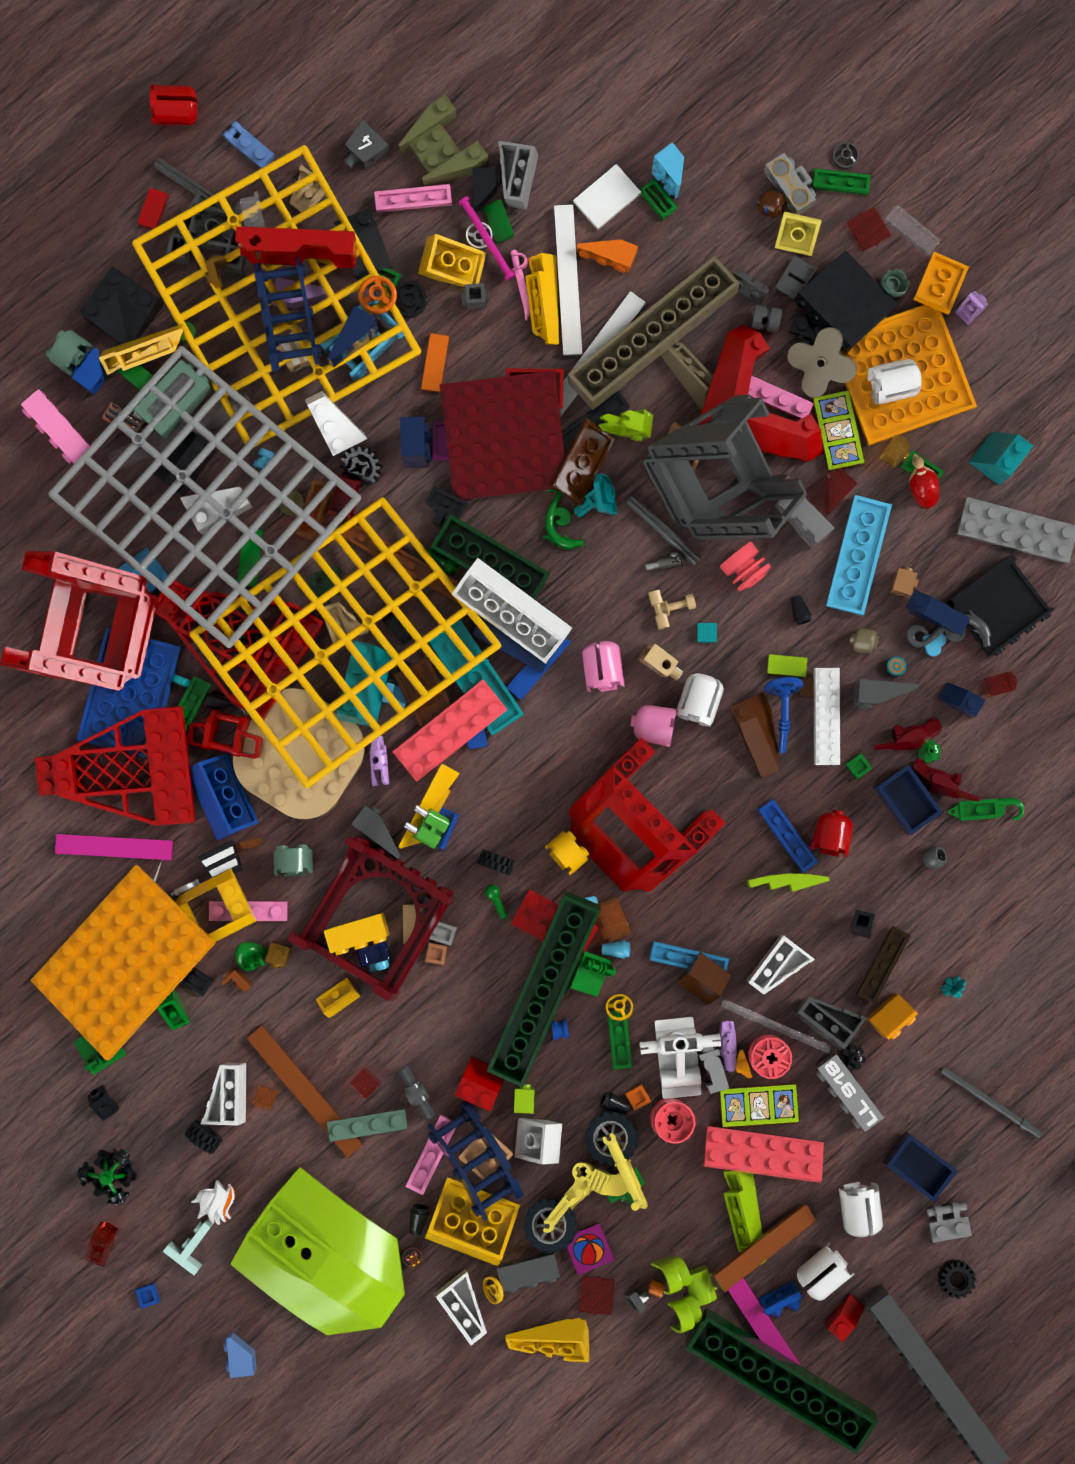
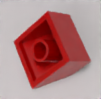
M471 1057L454 1096L491 1111L504 1079L487 1072L489 1064Z

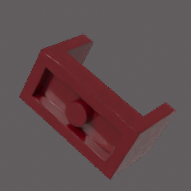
M337 475L359 493L360 480ZM337 485L331 509H327L326 512L335 516L352 499ZM355 507L345 517L346 519H351L353 517Z

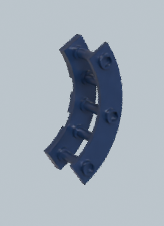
M296 257L297 267L273 271L262 270L261 263L253 264L259 298H263V300H260L272 371L280 370L279 362L285 359L313 355L316 365L319 364L317 356H321L319 344L315 345L311 320H314L313 308L308 307L303 276L307 274L305 264H301L300 257ZM299 275L301 289L277 293L266 292L264 282H267L268 279ZM303 297L305 311L275 316L270 314L268 304H271L272 301ZM301 319L307 320L308 332L283 336L274 335L272 326H276V323ZM309 339L311 342L310 348L285 352L276 350V347L283 343Z
M463 1101L460 1103L463 1110L461 1115L439 1130H436L429 1123L427 1125L430 1131L428 1136L433 1144H438L454 1168L452 1172L458 1181L461 1180L473 1204L471 1206L473 1213L476 1217L480 1216L485 1222L488 1218L484 1210L507 1194H513L517 1200L524 1195L517 1178H512L509 1171L512 1167L488 1127L484 1128L480 1123L479 1119L481 1117L468 1101ZM470 1122L474 1127V1132L448 1147L442 1136L462 1123ZM476 1139H482L487 1147L486 1151L461 1167L453 1154ZM487 1159H494L498 1166L496 1171L472 1186L466 1173ZM500 1177L503 1178L505 1181L504 1187L483 1202H480L476 1193Z

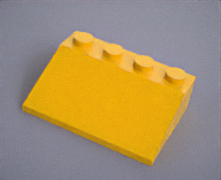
M447 1177L425 1239L499 1266L520 1205L501 1198L484 1210L488 1218L484 1222L480 1216L476 1217L471 1209L473 1204L463 1184ZM482 1190L476 1193L480 1202L493 1195Z

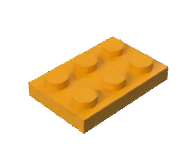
M933 252L913 300L949 315L969 266Z

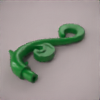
M549 489L547 491L552 493L555 491V489ZM557 491L547 509L545 516L547 535H544L543 538L566 550L583 547V539H569L565 534L561 537L554 528L555 516L560 517L556 524L561 527L566 526L570 522L568 510L560 507L557 508L562 497V493Z

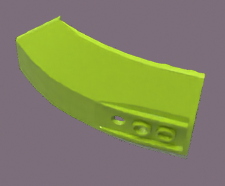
M301 1167L267 1205L247 1233L231 1262L235 1269L267 1295L307 1324L326 1335L381 1328L405 1295L398 1238L348 1205ZM288 1236H292L295 1239L293 1247H289L286 1244ZM304 1248L311 1250L312 1255L308 1260L301 1256V1251Z

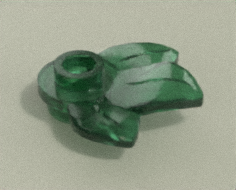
M330 566L339 577L342 570L338 567ZM323 570L312 573L308 579V584L315 590L317 598L335 586ZM316 578L321 579L320 585L315 583ZM330 598L329 600H327L325 603H326V604H329L330 601H331V598Z

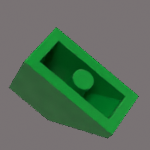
M174 989L157 1007V1010L172 1031L190 1023L182 1001Z

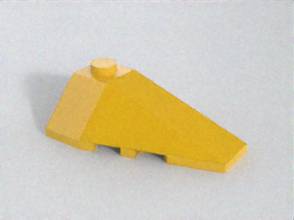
M580 1318L553 1322L507 1334L505 1337L508 1348L531 1354L539 1351L550 1358L554 1354L563 1356L565 1361L589 1362V1330L586 1320Z

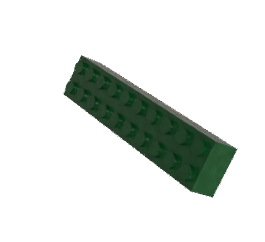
M565 890L487 1072L523 1087L598 918L601 905Z
M707 1307L702 1314V1320L694 1326L686 1339L687 1350L856 1455L878 1423L875 1411Z

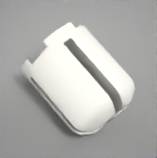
M902 359L868 369V381H871L873 390L871 396L875 404L915 397L920 393L921 373L917 364L912 359Z
M700 673L691 674L683 688L676 716L687 721L699 723V725L711 727L724 691L723 684L708 675Z
M860 1182L843 1185V1190L839 1188L843 1228L848 1234L856 1237H867L868 1235H875L882 1230L883 1219L877 1183L871 1182V1186L860 1185Z
M829 1242L797 1270L798 1281L802 1287H805L831 1264H836L833 1269L807 1290V1293L812 1298L819 1301L827 1298L855 1275L854 1272L851 1274L846 1269L848 1264L838 1251L832 1252L828 1247L830 1245Z

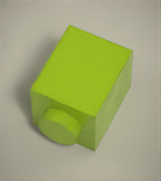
M524 1083L523 1087H515L514 1113L534 1114L535 1087H531V1084Z

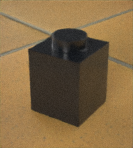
M856 909L851 933L871 939L875 924V914Z

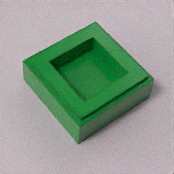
M859 753L845 764L856 780L872 769L862 753Z

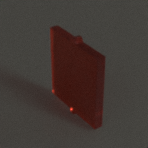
M875 207L864 213H859L857 217L847 222L863 251L874 245L878 246L879 242L891 236Z
M583 1276L579 1312L593 1313L594 1315H612L615 1279H606L597 1276V1278Z

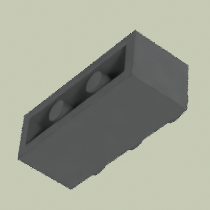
M543 1252L501 1263L497 1266L503 1292L507 1291L508 1293L517 1292L519 1288L525 1286L533 1288L538 1286V1283L544 1281L552 1283L560 1277L555 1252Z

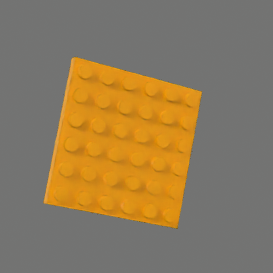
M922 305L885 318L859 341L847 355L844 351L840 350L842 355L852 358L857 365L855 377L845 383L851 396L854 410L868 446L977 407L942 312L932 307ZM902 359H912L917 364L921 373L920 393L915 397L875 404L871 396L873 390L871 381H868V369Z

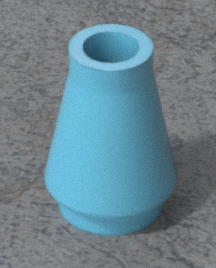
M620 940L602 944V955L622 959L630 957V941Z

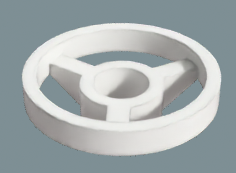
M482 222L485 229L489 230L490 237L492 239L493 235L491 228L486 223ZM472 223L466 231L468 244L475 249L486 248L487 245H484V240L476 238V234L479 233L477 230L474 233L469 232L474 226ZM468 236L473 237L481 246L473 245L469 241Z

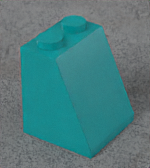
M991 432L968 463L1000 485L1011 477L1034 445L1019 434Z

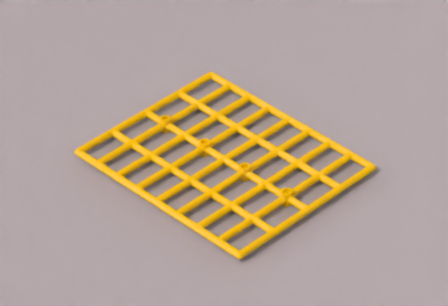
M306 145L298 147L132 241L133 247L177 325H185L182 334L195 357L210 370L214 371L248 352L258 370L230 386L237 391L262 377L272 396L254 406L261 411L276 402L286 421L277 425L283 431L312 415L308 408L293 416L283 399L305 385L318 379L328 398L334 403L421 354L419 345L396 304H394L390 311L398 325L371 339L369 343L336 367H332L330 363L323 367L319 364L315 365L313 355L306 356L313 369V373L279 391L269 374L272 371L271 363L264 366L255 350V347L267 341L266 333L250 341L240 323L260 312V303L236 315L226 298L256 281L254 273L223 290L221 287L216 289L210 283L215 295L181 314L170 297L173 293L206 276L205 272H208L207 266L198 246L230 228H233L236 232V226H241L242 221L273 204H276L285 221L275 228L298 229L296 224L331 205L341 224L330 230L354 231ZM303 155L313 173L277 192L267 174ZM261 178L270 197L238 215L234 214L226 197ZM317 180L327 198L300 214L291 217L282 199ZM219 202L228 217L227 221L193 239L183 221ZM177 225L187 244L151 263L142 244ZM356 233L357 257L360 256L369 275L334 294L324 275L338 267L331 262L320 268L315 259H306L313 273L303 278L304 285L306 286L318 279L328 297L310 307L313 308V314L332 305L342 322L314 338L315 345L321 344L341 333L348 317L339 300L358 290L367 278L379 276ZM240 248L224 256L228 263L240 256ZM191 251L201 269L165 288L156 270ZM261 264L262 270L273 271L283 266L269 264L265 266ZM271 279L264 282L270 293L278 292ZM300 280L279 292L301 289ZM381 282V286L385 291V296L391 299V295L389 294L387 288L385 287L384 283ZM283 300L272 301L271 304H268L271 306L276 303L282 314L290 313ZM220 301L229 320L194 339L185 320ZM380 301L371 307L383 308L386 304ZM305 319L283 322L273 328L274 335L280 334L287 329H290L293 334L301 333L298 323ZM234 326L244 345L208 364L199 345ZM402 332L412 350L376 369L367 351ZM306 340L297 341L300 347L294 350L310 348L311 342H306ZM360 355L370 374L335 393L326 378V374ZM294 358L282 360V362H279V367ZM210 380L211 385L216 392L219 386L216 385L212 380ZM225 393L220 398V401L231 418L235 414V410L227 398L229 395ZM248 411L235 424V428L244 444L250 440V437L241 421L252 416ZM268 430L254 447L276 436V434Z
M380 497L336 528L312 555L335 586L317 598L297 572L293 580L311 603L296 614H293L281 597L277 595L273 601L287 620L272 631H269L258 617L253 623L262 633L263 637L247 649L238 640L234 646L240 654L223 666L199 636L206 629L199 625L190 632V637L304 788L314 785L501 648V643L479 615L456 597L454 598L461 605L462 609L445 620L423 593L422 589L437 578L441 580L451 594L456 587L384 497ZM381 506L405 535L390 547L385 545L365 520V517ZM357 523L360 524L381 551L380 554L366 564L361 561L341 535ZM334 539L358 568L342 581L318 552ZM409 542L433 570L431 574L420 582L414 581L393 555V553ZM303 553L291 560L290 563L294 565ZM386 558L410 588L395 600L391 599L369 571ZM281 567L250 589L249 592L255 596L265 589L269 593L273 589L271 584L288 571ZM362 575L386 603L384 608L372 616L367 615L346 588ZM339 592L363 622L347 634H345L323 606V603ZM243 596L233 601L214 623L220 626L228 638L234 632L223 618L240 606L248 616L253 612L252 607ZM412 596L418 597L439 624L423 637H421L398 607ZM315 609L318 610L339 637L338 641L325 650L318 647L299 622V620ZM391 611L415 640V643L399 654L375 625L377 621ZM467 614L492 644L475 657L450 627ZM291 626L295 628L315 654L313 659L299 669L275 639V637ZM365 630L371 631L392 658L376 671L373 670L351 641ZM443 631H445L468 660L466 664L452 674L427 644ZM268 642L292 672V674L278 684L270 681L251 656ZM344 645L368 675V677L353 688L349 687L328 660L330 655ZM420 648L445 678L429 691L425 689L403 661ZM243 660L248 663L267 688V692L251 703L227 673ZM318 664L326 668L344 692L343 695L328 706L304 677L306 672ZM396 665L421 695V697L406 708L401 706L380 679L382 675ZM295 680H298L321 710L304 723H302L280 692ZM371 683L377 686L397 712L395 716L379 726L356 696V694ZM270 698L277 701L296 726V729L281 740L276 738L255 710ZM348 700L353 703L373 729V732L358 743L354 742L332 713ZM325 717L349 747L347 751L331 761L308 730ZM301 734L325 765V767L308 779L284 748Z

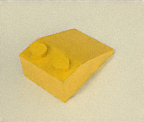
M434 234L426 239L418 274L465 287V284H478L486 252Z

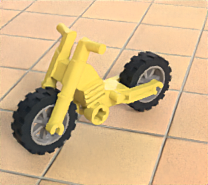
M605 1112L596 1116L589 1123V1127L585 1132L587 1151L599 1163L617 1166L619 1173L613 1175L602 1169H595L591 1163H577L572 1170L575 1182L565 1193L562 1200L553 1198L543 1199L533 1204L527 1211V1216L524 1218V1231L526 1232V1239L530 1241L534 1248L547 1253L566 1249L573 1242L577 1234L578 1222L572 1209L586 1196H589L592 1191L609 1196H621L629 1192L634 1201L631 1205L632 1210L636 1211L639 1208L646 1209L648 1207L641 1190V1185L630 1163V1158L633 1157L638 1147L639 1139L636 1131L637 1128L631 1122V1119L620 1113ZM612 1124L611 1134L604 1126ZM616 1125L620 1126L623 1131L615 1134ZM602 1129L606 1137L598 1138L599 1132ZM623 1134L626 1136L625 1143L621 1141L620 1137ZM598 1141H603L606 1144L603 1149L599 1146ZM607 1148H609L611 1154L605 1152ZM582 1168H586V1170H585V1172L587 1173L586 1176H582V1174H583V1171L581 1170ZM551 1210V1214L547 1218L543 1213ZM540 1216L544 1220V1224H537ZM563 1221H564V1230L560 1228V1224H561ZM544 1227V1233L540 1235L537 1228ZM554 1231H559L563 1234L556 1239ZM549 1232L551 1233L552 1241L544 1239Z

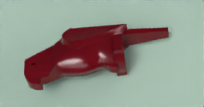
M930 718L929 722L924 725H911L906 728L896 725L892 728L893 742L874 745V750L921 749L924 744L941 733V723L936 718Z
M917 759L914 762L912 770L919 780L924 783L929 792L956 799L959 797L979 802L980 797L959 789L962 774H948L943 770L931 768L923 762V759Z

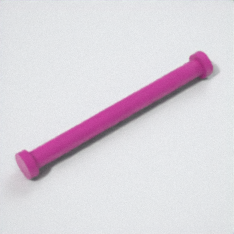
M464 197L458 202L459 205L463 206L505 275L504 279L506 281L511 280L516 276L514 271L511 272L469 203V197Z

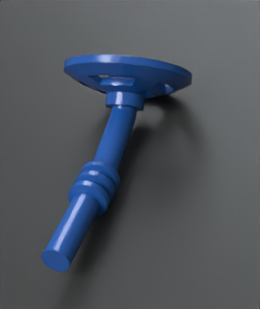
M796 677L776 678L767 682L764 686L767 693L778 695L781 698V719L778 725V731L780 732L779 753H786L787 733L790 732L789 697L803 687V681Z

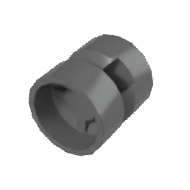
M755 304L751 329L761 331L765 328L767 332L777 334L782 309L774 307L767 309L766 306Z

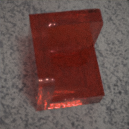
M366 1067L350 1082L366 1099L382 1083Z

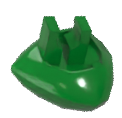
M241 942L235 951L237 964L245 972H252L260 965L264 966L263 961L268 953V948L254 942Z

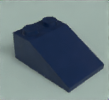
M356 306L353 307L327 358L332 367H336L369 343L371 338H375L379 330L375 316Z

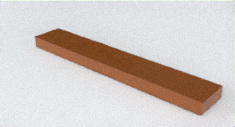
M803 1203L713 1273L721 1289L724 1292L729 1290L813 1224L816 1219L808 1206Z

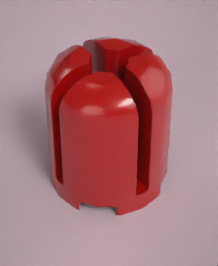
M150 85L152 125L191 126L195 123L198 117L197 94L194 88L184 85Z

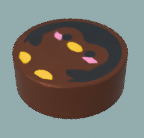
M415 1246L406 1248L402 1256L404 1264L411 1268L417 1267L422 1261L421 1250Z

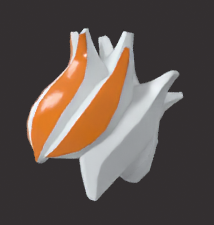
M218 1180L215 1182L214 1189L200 1190L196 1198L191 1201V1203L199 1202L200 1212L198 1219L207 1214L210 1222L213 1224L215 1220L217 1225L220 1224V1219L223 1222H226V1217L231 1219L229 1209L235 1200V1191L231 1184H228V1188L225 1189Z

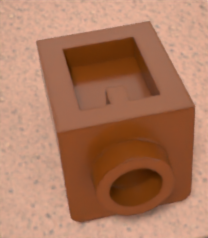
M238 968L234 971L230 969L222 976L224 978L221 982L223 986L232 979L234 980V986L239 991L243 990L246 992L253 986L251 981Z

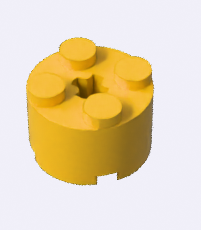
M562 831L545 848L546 850L548 848L551 849L550 856L562 870L567 868L569 870L567 874L571 876L588 861L587 856L589 853L583 846L579 847L575 841L577 839L570 831L567 833Z

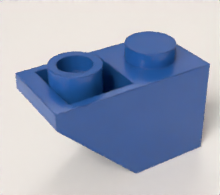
M95 347L86 353L84 362L81 366L78 365L75 368L72 376L75 382L93 395L97 393L106 381L104 367L99 360L101 352Z

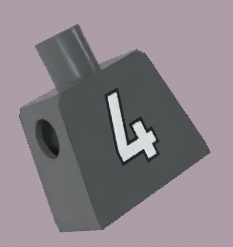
M362 120L345 144L349 155L343 162L349 169H352L357 163L367 169L390 152L389 145Z

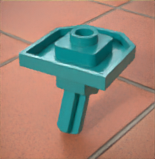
M602 473L596 474L594 489L585 496L586 500L583 501L582 505L574 508V512L579 518L583 517L593 508H596L598 512L609 515L618 514L615 490L609 476Z

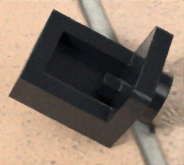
M104 1085L93 1089L88 1095L89 1107L103 1121L119 1110L118 1104L107 1094Z

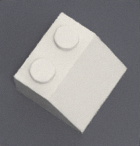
M518 1118L515 1158L538 1164L559 1163L562 1123L549 1120Z

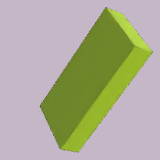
M768 655L767 674L806 677L807 658Z

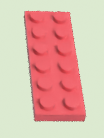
M483 679L395 749L393 753L417 782L508 709Z
M708 1126L706 1130L704 1167L821 1183L824 1142Z

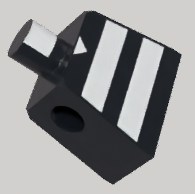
M234 840L198 856L212 878L229 869H232L234 875L243 871Z

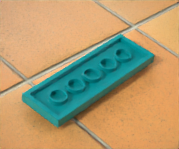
M461 620L450 626L474 657L482 652ZM445 631L429 641L451 674L468 662ZM486 658L457 679L456 683L465 694L484 679L508 709L486 726L493 736L522 717L524 713Z

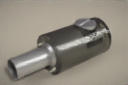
M673 552L669 555L657 557V562L645 564L647 571L656 568L664 571L683 566V560L680 552Z

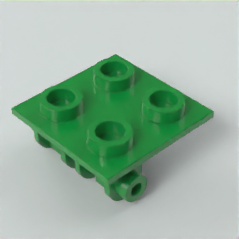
M584 951L569 988L598 997L605 977H611L616 974V969L610 965L612 961Z
M83 1036L73 1042L86 1063L84 1064L87 1071L90 1070L92 1075L127 1055L123 1047H121L108 1061Z

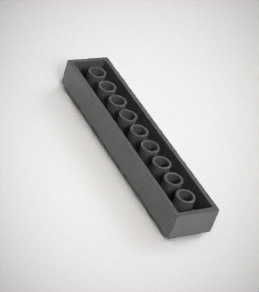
M879 1286L863 1298L867 1303L864 1307L874 1321L878 1320L876 1324L884 1335L889 1337L888 1340L900 1354L908 1368L912 1370L911 1372L978 1464H1003L1009 1459L1007 1454L884 1286Z

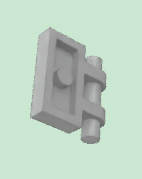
M952 1202L951 1205L947 1206L935 1205L934 1208L926 1209L928 1217L935 1216L936 1219L928 1221L933 1243L972 1236L968 1216H960V1211L967 1210L965 1202ZM952 1213L953 1217L943 1219V1214Z

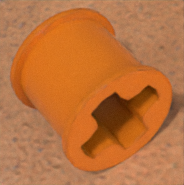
M652 1278L647 1294L661 1298L665 1289V1283L655 1281Z

